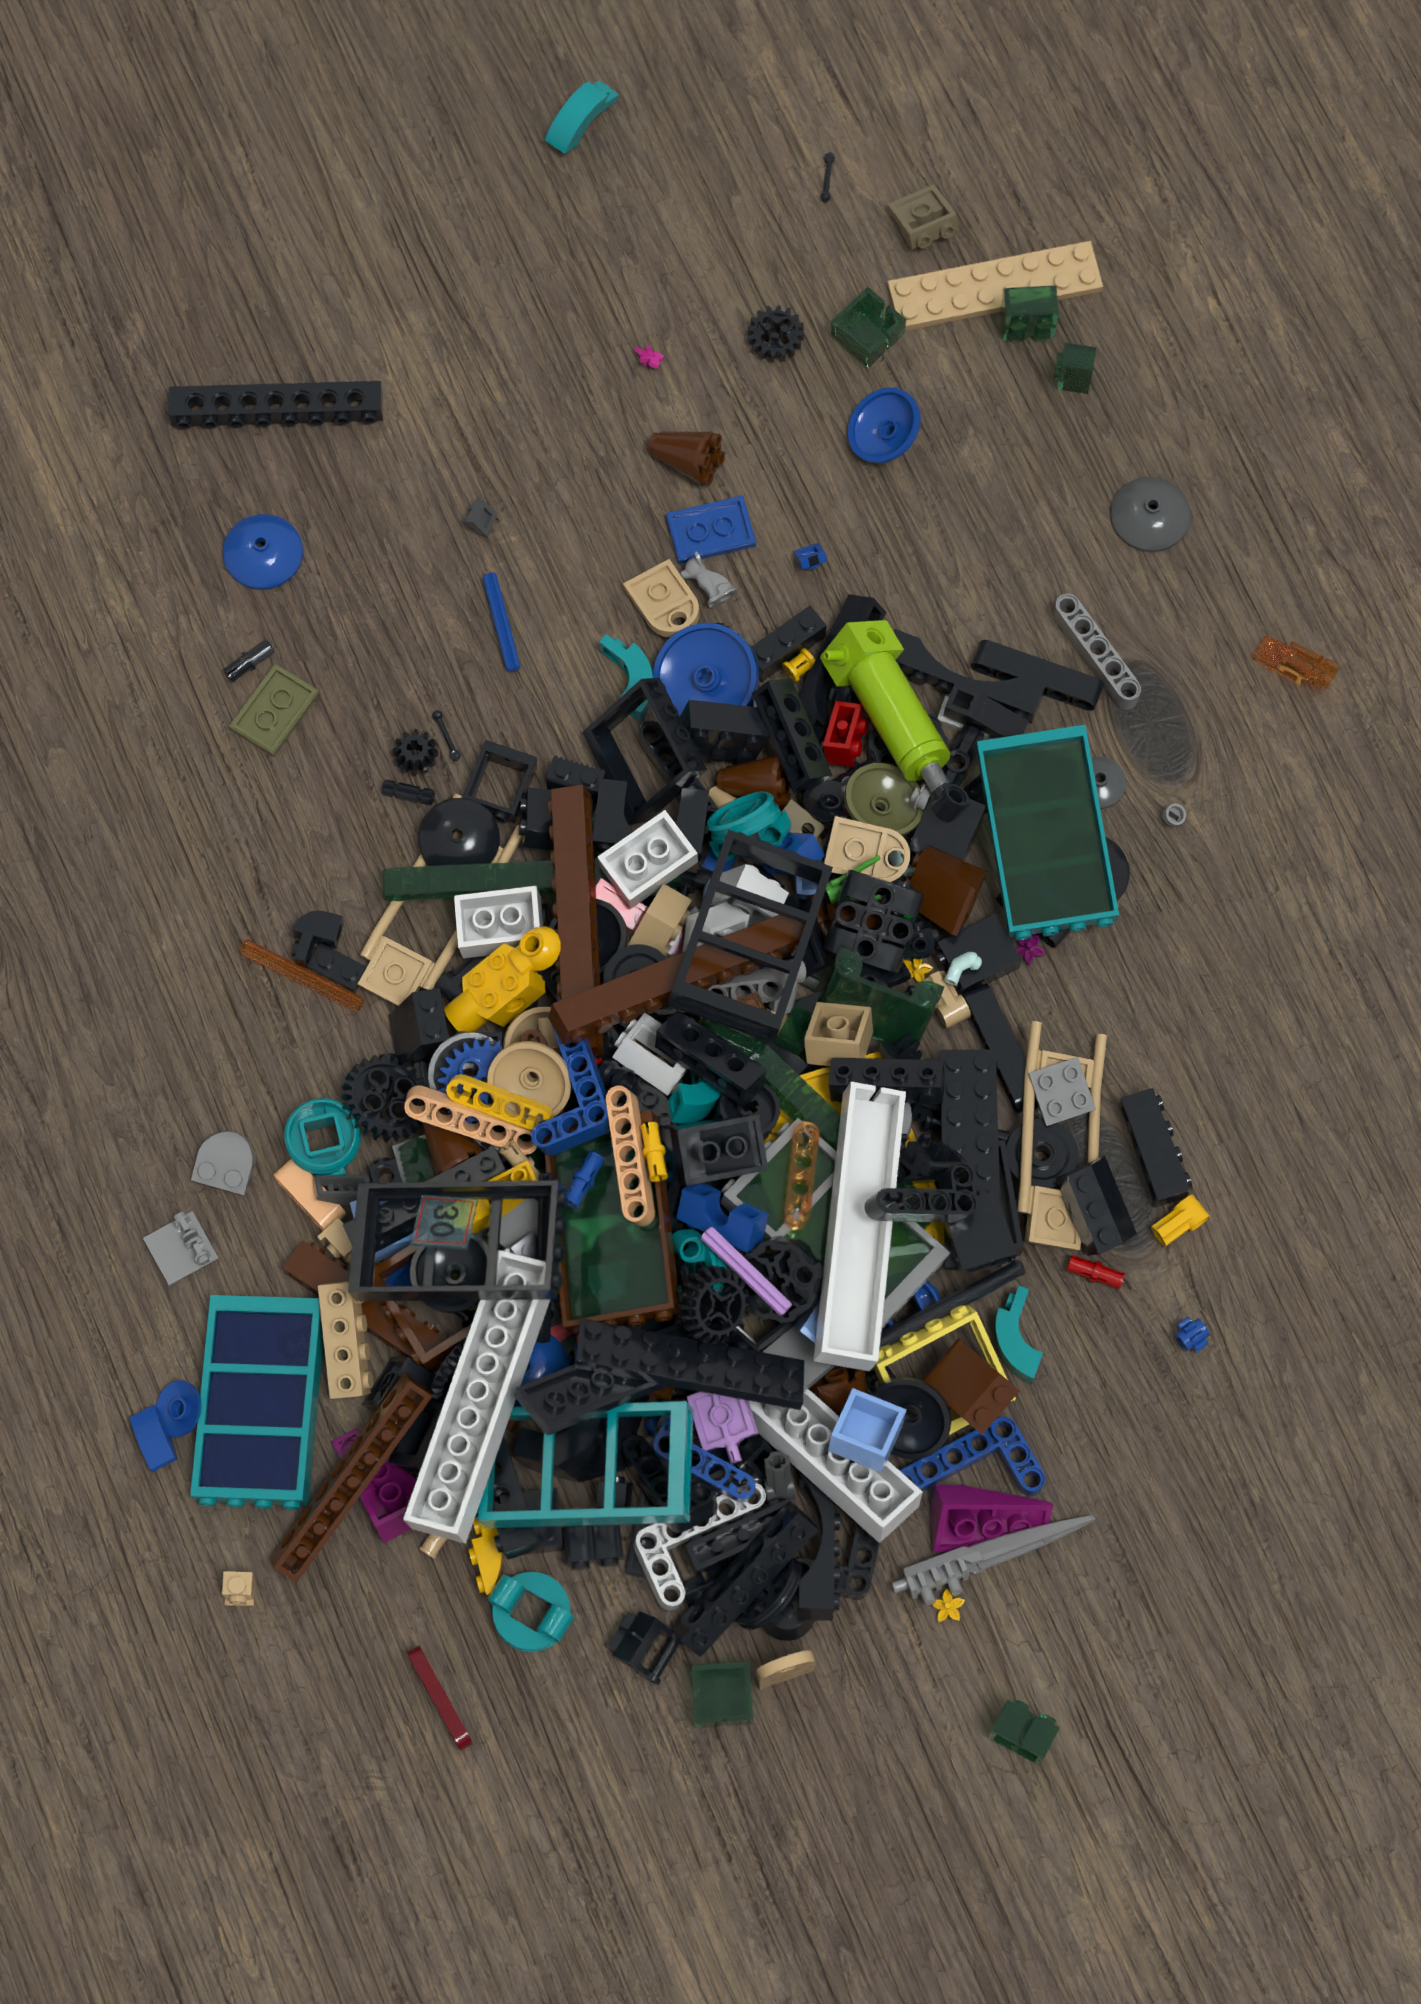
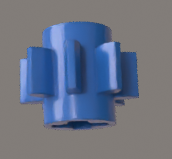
M1187 1317L1178 1323L1176 1328L1179 1331L1174 1336L1183 1350L1187 1352L1192 1348L1197 1353L1207 1346L1208 1341L1206 1338L1210 1336V1333L1199 1318L1192 1322Z

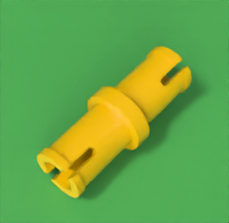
M648 1122L649 1128L646 1127V1124L640 1126L644 1142L642 1153L643 1157L647 1159L650 1181L659 1182V1176L662 1177V1180L668 1178L663 1157L666 1152L665 1147L661 1145L658 1123Z

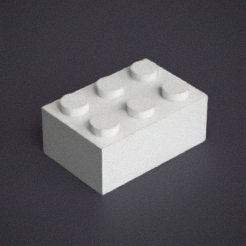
M664 810L597 857L600 869L631 909L659 890L663 884L666 885L698 862V853L666 810Z
M537 886L454 896L458 948L463 958L490 955L503 943L516 948L524 934L535 927L543 926L541 897Z

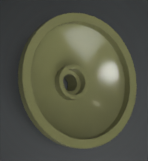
M886 763L865 765L852 774L845 787V804L853 820L890 828L902 836L911 832L918 825L924 812L920 808L915 810L913 808L914 803L910 801L916 786L919 787L916 781H908L903 776L900 768Z

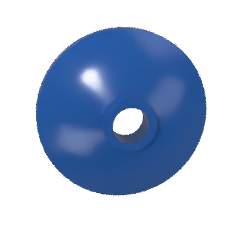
M177 1380L171 1382L162 1390L157 1400L156 1407L160 1410L165 1432L170 1437L187 1435L195 1427L200 1416L201 1400L199 1393L194 1385L187 1381Z

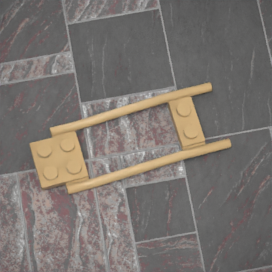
M456 793L453 796V798H463L462 796ZM518 825L514 829L505 848L503 849L499 846L494 861L485 870L488 873L490 872L478 893L492 891L523 837L518 835ZM461 831L453 833V838L460 839L463 836ZM421 854L360 953V956L370 960V963L358 985L396 1006H399L412 992H418L420 987L425 990L434 989L435 984L458 948L457 929L436 963L383 936L427 865Z
M1031 1021L1024 1074L1021 1173L1017 1212L1028 1214L1024 1242L1078 1251L1080 1250L1081 1240L1061 1191L1031 1186L1035 1093L1028 1073L1076 1057L1044 1050L1040 1051L1039 1043L1042 1022ZM1096 1034L1093 1060L1078 1057L1096 1109L1089 1112L1087 1163L1099 1158L1101 1085L1107 1035Z

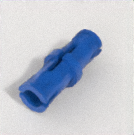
M589 1151L579 1171L574 1173L572 1176L573 1181L567 1191V1196H565V1198H568L567 1206L578 1209L588 1189L593 1187L596 1174L605 1162L601 1155Z

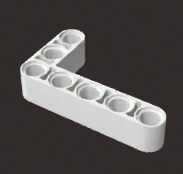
M755 1483L754 1493L759 1499L757 1504H749L747 1501L738 1502L724 1494L716 1497L718 1506L722 1503L729 1504L733 1509V1514L723 1515L718 1508L716 1514L707 1519V1525L703 1527L696 1525L682 1532L678 1538H671L667 1534L666 1528L668 1525L666 1523H655L639 1531L634 1540V1551L661 1608L667 1611L676 1610L685 1598L684 1586L668 1550L688 1542V1539L700 1533L705 1535L712 1532L716 1526L727 1521L733 1523L741 1519V1515L751 1510H756V1512L760 1510L766 1498L765 1490L761 1485ZM748 1484L739 1487L737 1493L749 1492L750 1490L747 1489ZM650 1537L653 1539L655 1547L652 1549L643 1548L640 1544V1539ZM655 1563L663 1564L666 1567L667 1573L662 1576L656 1575L652 1571V1565ZM668 1589L676 1591L679 1597L676 1602L667 1601L663 1594L664 1591Z

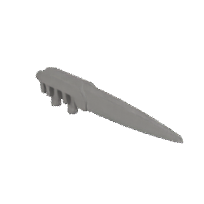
M1089 1515L1056 1521L1001 1535L968 1547L957 1548L903 1568L904 1578L891 1583L895 1593L908 1589L912 1600L918 1598L917 1594L921 1593L925 1605H932L936 1602V1599L931 1589L936 1588V1591L942 1589V1585L948 1584L952 1595H959L963 1590L958 1579L962 1578L963 1581L969 1579L970 1573L973 1575L981 1573L987 1568L1047 1545L1096 1520V1518Z

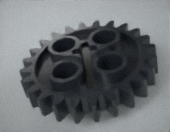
M373 1055L369 1061L364 1058L360 1064L356 1063L346 1075V1081L341 1086L345 1091L340 1098L347 1102L342 1108L344 1110H351L347 1119L355 1118L357 1122L354 1128L363 1126V1135H367L371 1131L373 1132L374 1140L383 1135L386 1143L391 1137L398 1142L402 1136L408 1139L412 1132L416 1133L420 1126H422V1121L408 1116L404 1108L409 1089L414 1086H420L424 1078L416 1079L414 1077L417 1072L416 1069L410 1072L406 1070L407 1062L400 1066L398 1065L397 1057L392 1062H389L387 1055H384L379 1062L376 1055ZM389 1078H391V1087L389 1088L387 1095H385L384 1093L389 1087ZM372 1079L377 1081L379 1085L375 1084ZM398 1088L402 1089L405 1094L401 1093ZM419 1098L411 1100L416 1106H423L425 1104ZM384 1102H386L387 1105L384 1107V1109H383V1111H382L383 1114H382V1119H381V1118H380V1111L382 1110V1108H383V1106H384ZM366 1103L370 1104L374 1109L369 1108ZM392 1112L397 1113L400 1118L394 1116Z

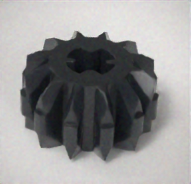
M416 728L413 731V735H409L408 732L404 731V739L396 738L395 745L397 747L392 749L393 756H396L394 759L395 765H402V772L404 773L412 769L414 776L418 774L419 769L426 774L428 772L427 765L435 766L436 761L434 758L439 755L438 749L435 748L437 745L436 740L429 739L427 731L419 736L418 729ZM413 750H419L418 755H412Z

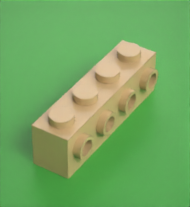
M349 1281L318 1285L330 1399L364 1396L371 1393L370 1388L373 1387V1376L371 1371H368L367 1362L370 1359V1348L368 1343H365L364 1334L367 1330V1319L365 1315H362L361 1303L364 1301H355L348 1293Z

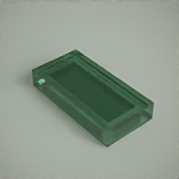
M795 1004L774 1043L799 1056L805 1045L804 1039L813 1013Z

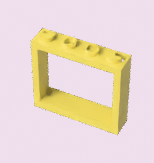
M969 1305L958 1306L952 1309L948 1316L926 1323L925 1328L918 1332H909L903 1335L899 1342L891 1346L885 1345L880 1347L878 1362L873 1367L882 1385L890 1380L885 1366L967 1323L983 1359L1006 1379L1007 1377L977 1311ZM953 1409L950 1410L951 1430L949 1435L969 1425Z

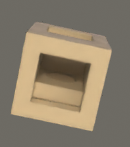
M337 1218L317 1238L322 1247L328 1244L326 1249L334 1258H341L345 1263L351 1264L352 1244L345 1232L343 1222Z
M223 1571L222 1595L225 1598V1606L254 1607L256 1578L253 1572Z

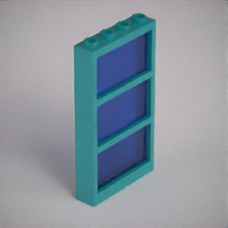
M210 1295L200 1393L201 1412L197 1423L190 1496L199 1502L198 1505L214 1507L216 1502L227 1503L226 1506L243 1508L244 1504H255L254 1507L260 1509H271L272 1505H283L282 1508L287 1510H299L300 1506H308L324 1343L319 1298Z

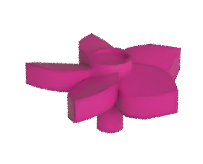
M647 345L645 350L637 346L634 348V351L641 355L639 362L644 366L649 365L658 369L660 362L664 358L662 354L653 352L650 345Z

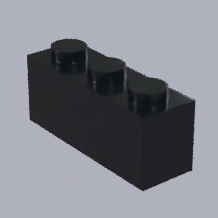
M811 605L751 647L758 662L759 680L761 682L782 669L784 661L789 662L799 655L802 648L809 650L826 638L827 625Z

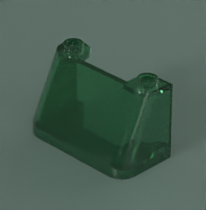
M840 947L830 965L817 1002L871 1007L872 1039L880 1042L888 1040L896 1044L909 1033L911 1035L909 1043H913L915 1039L921 1041L945 986L932 981H922L916 985L911 996L859 977L862 970L861 958L858 954Z

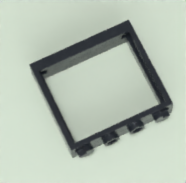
M660 678L639 680L582 732L601 770L604 769L605 778L628 782L625 817L629 824L645 823L651 820L682 792V788L690 786L707 771L702 757L690 737L689 731L685 728L678 710L671 701L666 687ZM646 699L683 768L681 773L647 802L611 734V731Z

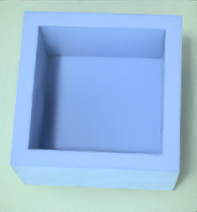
M852 1388L831 1434L828 1451L882 1473L902 1429L906 1409Z

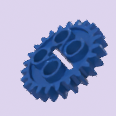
M474 1038L473 1047H470L464 1041V1050L462 1052L456 1047L453 1048L456 1057L446 1056L445 1059L450 1064L449 1067H440V1070L446 1076L438 1077V1082L445 1084L438 1091L447 1094V1085L455 1075H467L462 1067L469 1061L475 1062L479 1069L476 1074L467 1076L481 1080V1077L487 1078L492 1061L501 1051L500 1040L494 1046H490L489 1038L485 1039L484 1045H480L478 1039ZM463 1084L457 1085L458 1093L464 1091ZM483 1092L480 1094L482 1103L490 1105L488 1101L490 1093ZM448 1109L447 1113L451 1114L452 1111ZM469 1116L466 1120L470 1124L473 1121L479 1122L474 1116Z

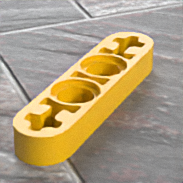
M455 1075L447 1085L446 1092L452 1101L531 1131L540 1124L536 1122L538 1113L543 1114L542 1122L554 1118L553 1111L545 1104L467 1075ZM459 1083L464 1085L462 1094L457 1092V1085ZM475 1088L477 1089V1091L472 1099L470 1098V1096L472 1094V1090ZM483 1092L490 1093L494 1098V1103L490 1105L482 1103L480 1094ZM509 1102L517 1103L520 1106L521 1112L516 1115L509 1113L506 1109V1104ZM527 1108H529V1109H530V1111H529V1113H528L529 1115H528V1117L525 1119V1118H523V1116H524L525 1112L527 1111Z

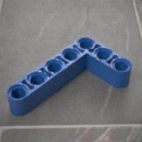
M554 1027L553 1030L567 1065L568 1074L580 1107L542 1122L532 1130L531 1140L542 1153L549 1156L556 1155L610 1132L606 1105L607 1092L588 1037L577 1043L576 1046L569 1048L570 1043L563 1045ZM587 1064L584 1071L578 1072V1068L581 1065ZM596 1088L592 1096L586 1097L590 1089ZM604 1113L602 1120L594 1122L597 1115ZM578 1124V1128L574 1132L569 1133L570 1127ZM548 1135H552L551 1140L548 1143L543 1144L544 1138Z
M1004 1416L997 1418L983 1435L974 1430L944 1446L934 1454L900 1470L902 1474L923 1492L998 1452L1022 1494L1030 1497L1036 1496L1041 1492L1045 1483L1044 1472L1016 1423L1011 1418ZM1006 1426L1010 1430L1011 1435L1007 1438H1001L997 1435L996 1428ZM975 1439H980L986 1444V1449L976 1451L972 1448L971 1442ZM1015 1450L1020 1451L1024 1454L1025 1460L1016 1463L1010 1458V1453ZM951 1452L957 1453L961 1457V1462L956 1465L950 1464L946 1459V1455ZM924 1466H932L937 1474L932 1478H926L921 1473V1469ZM1028 1475H1033L1038 1479L1039 1485L1034 1488L1028 1487L1024 1482V1478Z

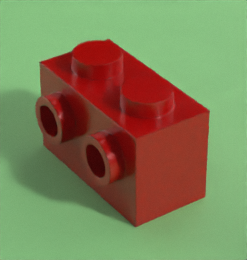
M835 701L823 743L828 764L854 767L856 757H860L862 752V735L867 734L869 725L868 719L864 716L862 704Z

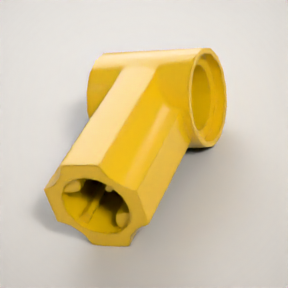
M1193 1194L1183 1199L1174 1207V1211L1151 1227L1154 1236L1164 1247H1167L1190 1230L1191 1232L1197 1229L1210 1218V1215Z

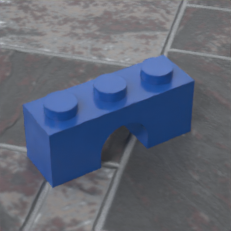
M705 1183L689 1185L682 1189L676 1219L685 1222L691 1228L699 1229L703 1232L713 1227L738 1251L748 1253L756 1248L759 1243L763 1242L768 1213L743 1203L730 1211L729 1216H727L720 1207V1190Z

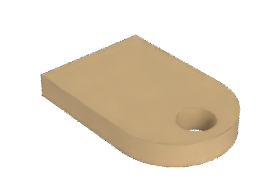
M670 559L623 583L624 590L655 633L664 637H672L685 627L698 623L700 610L697 598ZM679 617L686 619L682 625L672 623L674 619Z
M834 816L823 863L832 866L833 873L844 875L849 869L852 870L879 855L881 859L861 871V873L888 882H892L903 875L909 865L910 849L902 835L890 828ZM895 850L900 851L904 857L903 862L898 866H892L888 862V855Z
M807 1650L790 1654L759 1667L756 1671V1681L759 1690L813 1672L816 1662L812 1651Z

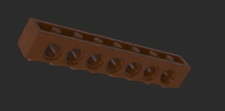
M404 1372L270 1557L273 1568L297 1583L432 1398L428 1387Z

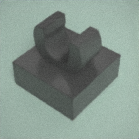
M476 499L473 505L467 507L470 512L468 517L462 518L461 521L467 527L472 528L479 536H488L497 513L485 500Z

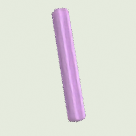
M713 1227L703 1233L701 1240L778 1315H783L789 1310L791 1302Z

